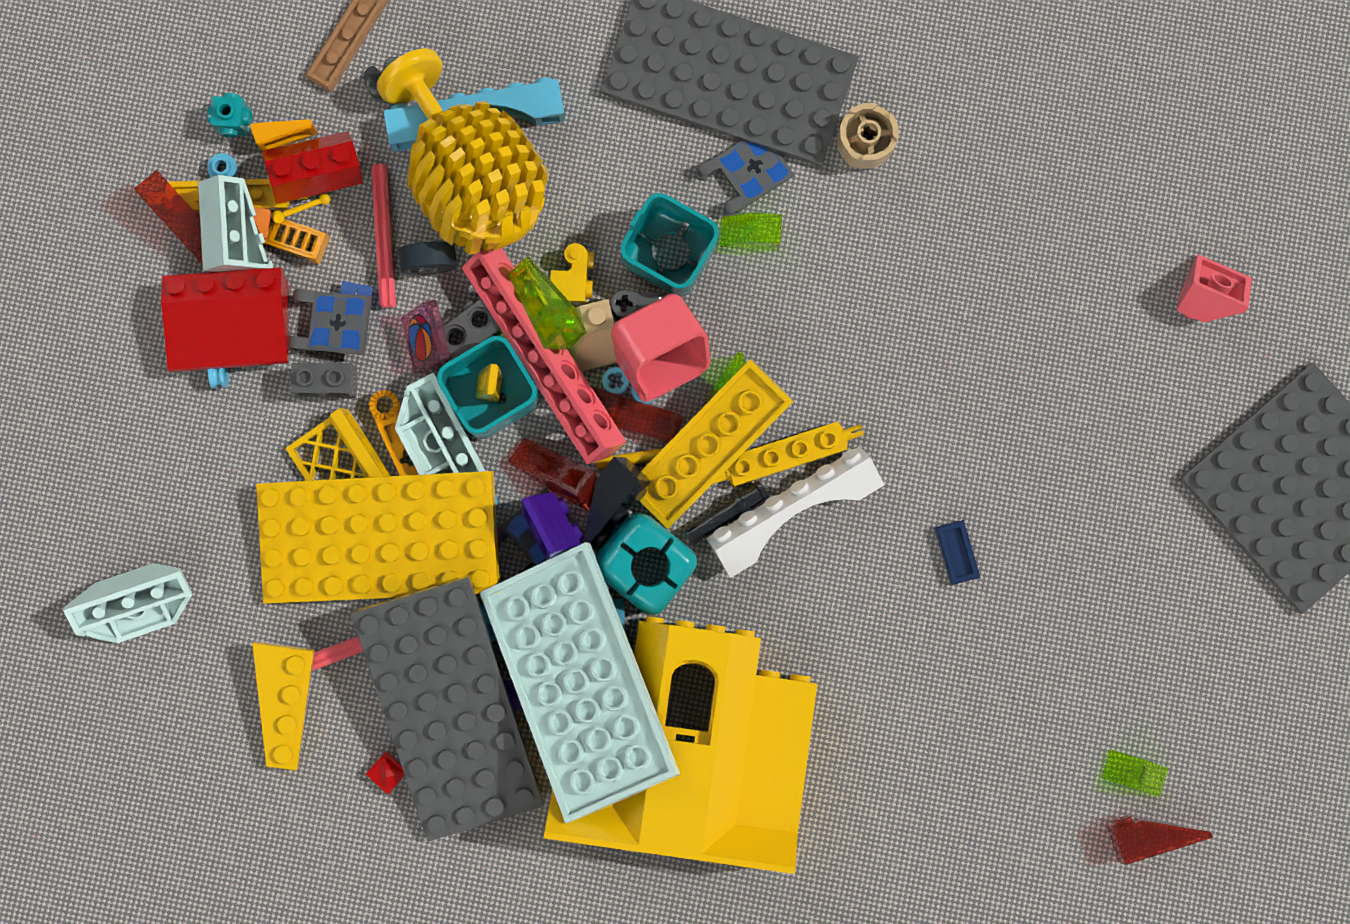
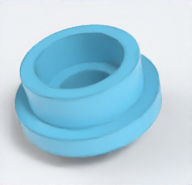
M219 153L209 160L207 170L210 177L217 175L235 177L238 167L232 156ZM226 163L224 171H217L219 164Z

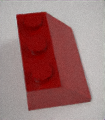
M348 131L262 151L276 204L363 184L360 165Z

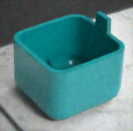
M655 193L646 200L641 210L637 211L630 223V229L620 247L622 263L629 271L666 292L685 296L693 290L718 245L719 229L714 221L667 194ZM685 223L689 224L682 239L686 241L690 249L688 261L697 266L686 262L677 269L663 268L662 272L658 274L659 265L652 256L653 243L646 240L641 234L657 242L658 239L666 235L679 236Z
M632 513L628 515L616 530H612L610 533L611 537L605 542L595 557L605 583L643 613L656 615L667 607L697 567V557L692 549L653 518L642 513ZM670 540L663 553L668 561V571L665 576L671 582L667 584L661 580L658 584L652 586L638 583L627 594V591L636 582L631 572V561L634 557L620 547V545L624 543L637 553L647 547H656L661 550L666 542Z

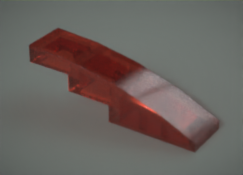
M155 170L134 190L203 265L199 215L178 194L162 174Z

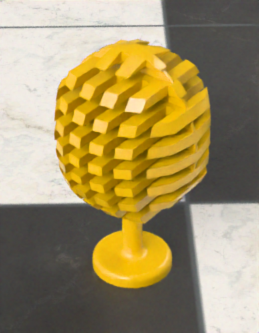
M423 48L410 51L386 67L378 79L377 91L382 99L390 104L408 103L415 100L428 119L419 125L417 139L412 144L409 156L410 163L406 178L407 188L412 190L414 200L420 205V210L429 219L433 229L439 232V236L451 246L453 240L459 247L465 246L464 251L469 255L479 253L480 248L486 251L493 249L494 252L506 247L510 243L512 245L521 241L529 231L534 229V225L539 217L538 215L542 212L545 197L543 196L549 176L548 168L543 165L541 156L534 149L530 139L525 136L522 128L515 123V120L503 109L501 113L496 108H490V103L486 101L475 102L474 110L470 104H459L443 111L430 91L442 74L443 63L441 58L432 49Z

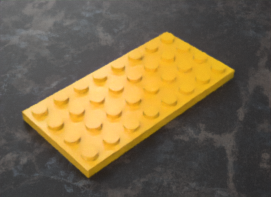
M494 471L256 484L263 604L397 598L470 575L475 594H480V592L500 583Z

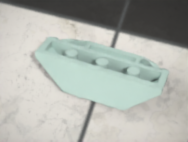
M434 372L406 386L395 430L418 474L485 471L455 411L440 388Z
M152 563L94 583L63 608V612L75 635H87L99 640L120 643L176 624L187 602L192 597V591L181 568Z

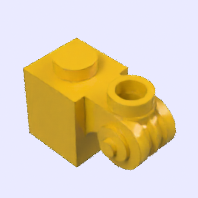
M573 243L568 245L564 252L566 263L571 269L568 271L551 270L549 295L551 305L581 306L587 303V298L592 299L593 281H588V269L594 270L595 254L594 252L587 251L581 244Z

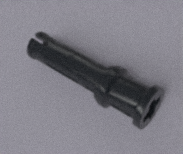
M756 479L754 485L740 494H732L733 496L730 497L731 501L685 528L684 531L692 544L696 545L707 536L713 534L718 528L726 526L743 513L752 511L765 503L770 497L760 481Z

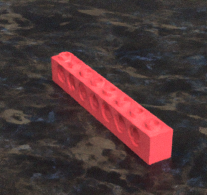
M482 249L479 253L474 254L461 268L586 464L610 457L627 441L504 250L499 249L493 252V249L488 251Z

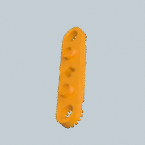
M380 390L374 393L370 398L369 408L399 475H419L414 465L410 467L407 463L402 464L401 462L405 458L404 453L406 449L395 430L401 408L398 397L388 390ZM383 397H388L392 400L393 408L388 413H380L377 410V402Z

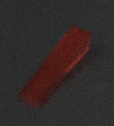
M592 387L617 428L667 444L679 433L684 419L679 413L623 398L621 395Z

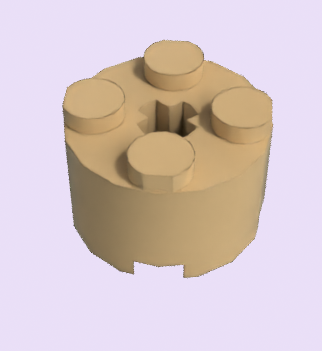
M862 103L852 107L843 118L837 134V148L842 158L849 166L859 169H873L884 164L891 156L898 140V123L891 112L889 113L876 103ZM863 133H867L868 137H873L872 140L863 138Z

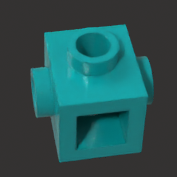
M223 93L222 97L213 96L212 106L209 105L207 109V120L222 137L236 138L237 136H248L249 125L252 124V109L240 95Z

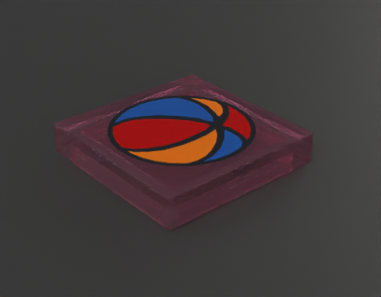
M436 300L426 301L401 317L414 374L424 373L450 358Z

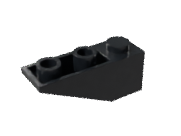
M613 457L596 479L583 543H590L592 549L602 548L611 537L610 533L612 530L622 524L628 517V510L631 506L645 496L647 492L646 487L651 482L627 458Z

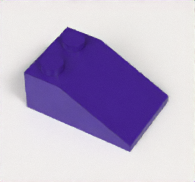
M554 492L529 496L521 500V514L546 561L581 545L580 541L584 539L577 524L571 525L567 519L566 514L570 512L562 497L556 498Z

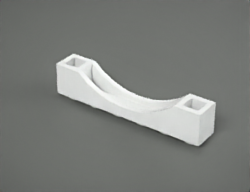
M859 446L856 449L846 451L841 458L831 464L821 466L816 473L808 478L793 483L783 493L768 498L763 505L753 511L743 513L738 520L728 526L718 528L714 531L713 535L706 539L721 566L731 578L755 564L770 537L783 523L797 513L827 501L844 499L859 501L884 486V483L871 457Z

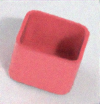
M669 294L618 320L611 329L616 362L640 399L644 402L652 401L700 376L711 364L708 335L679 295Z

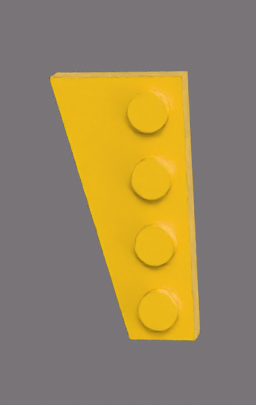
M254 641L252 645L266 767L297 771L315 649Z

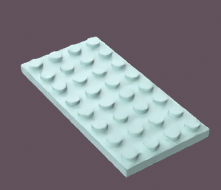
M585 542L480 592L565 823L578 820L680 775L590 543Z

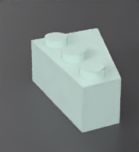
M217 175L198 182L203 271L222 272L274 268L272 261L267 260L262 245L265 240L263 234L258 233L253 218L256 213L245 179Z

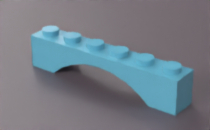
M550 77L537 79L535 83L527 85L519 82L511 83L505 89L500 90L483 88L478 90L477 94L472 95L455 93L448 96V99L437 101L443 111L459 104H470L474 110L475 102L486 101L490 103V108H496L501 113L503 109L508 115L524 119L536 126L566 121L558 79L552 80ZM404 103L395 104L390 107L391 109L384 110L389 145L393 152L411 149L412 144L417 139L419 125L428 119L418 104L411 106Z

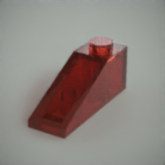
M524 437L508 462L563 499L589 511L596 479L598 478L595 472Z
M1132 815L1116 818L1114 820L1115 824L1107 827L1117 860L1124 865L1213 838L1211 832L1204 829L1132 818Z

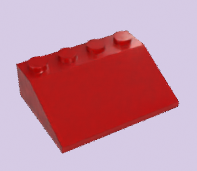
M281 267L162 276L161 307L167 369L169 372L289 364V283Z

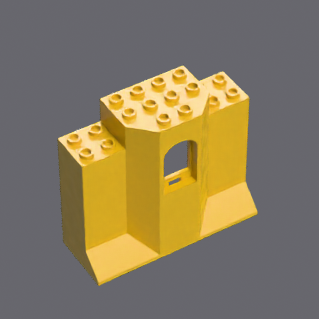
M646 616L645 622L639 621L634 657L680 775L570 823H565L552 789L544 839L795 874L798 828L817 684L810 683L811 676L791 674L789 680L780 678L781 672L761 670L760 675H756L761 638L754 637L755 631L736 629L735 634L725 633V626L707 624L706 629L703 630L694 628L695 622L676 620V626L664 624V618ZM687 663L703 665L714 675L715 685L708 732L665 726L671 678L674 670L680 665ZM676 734L695 736L694 743L676 740Z

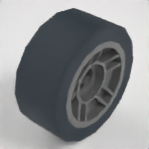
M442 241L420 242L404 245L398 250L400 272L406 275L440 274L452 271L457 267L454 244L451 246L449 243Z

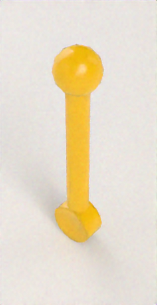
M324 193L318 199L283 212L275 210L271 218L275 223H281L284 217L319 204H329L330 196Z

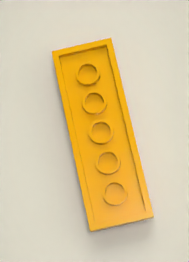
M750 359L641 471L651 482L646 487L647 492L640 502L669 529L794 400Z

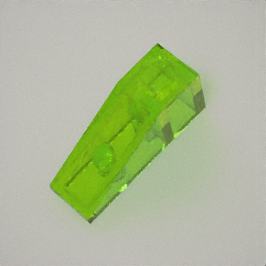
M525 257L508 274L544 349H569L587 333L575 307L530 257Z

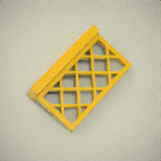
M338 408L330 414L331 417L285 448L306 481L315 480L317 467L331 470L329 480L336 478L337 471L351 474L350 478H356V476L366 478L391 476L349 409ZM333 425L338 433L336 446L322 443L324 430ZM317 436L316 442L310 441L312 438ZM342 442H344L347 448L342 447ZM305 443L315 445L312 462L302 460L296 451ZM321 447L335 449L332 466L318 464ZM341 451L350 452L353 456L352 470L337 468ZM358 466L360 467L363 473L357 472Z

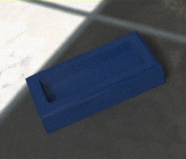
M964 520L934 528L950 586L981 578Z

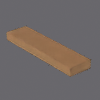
M352 0L305 74L306 78L332 93L390 0Z

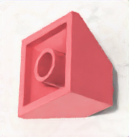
M1197 254L1179 294L1176 311L1181 312L1189 319H1197L1203 323L1244 313L1249 308L1252 278Z

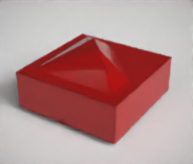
M388 751L365 774L387 795L405 777L401 763Z

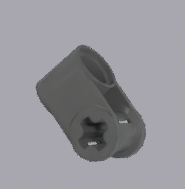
M622 290L615 293L612 297L611 312L615 319L620 320L667 295ZM622 300H627V305L631 306L627 308L626 312H621L620 306H617L621 304Z

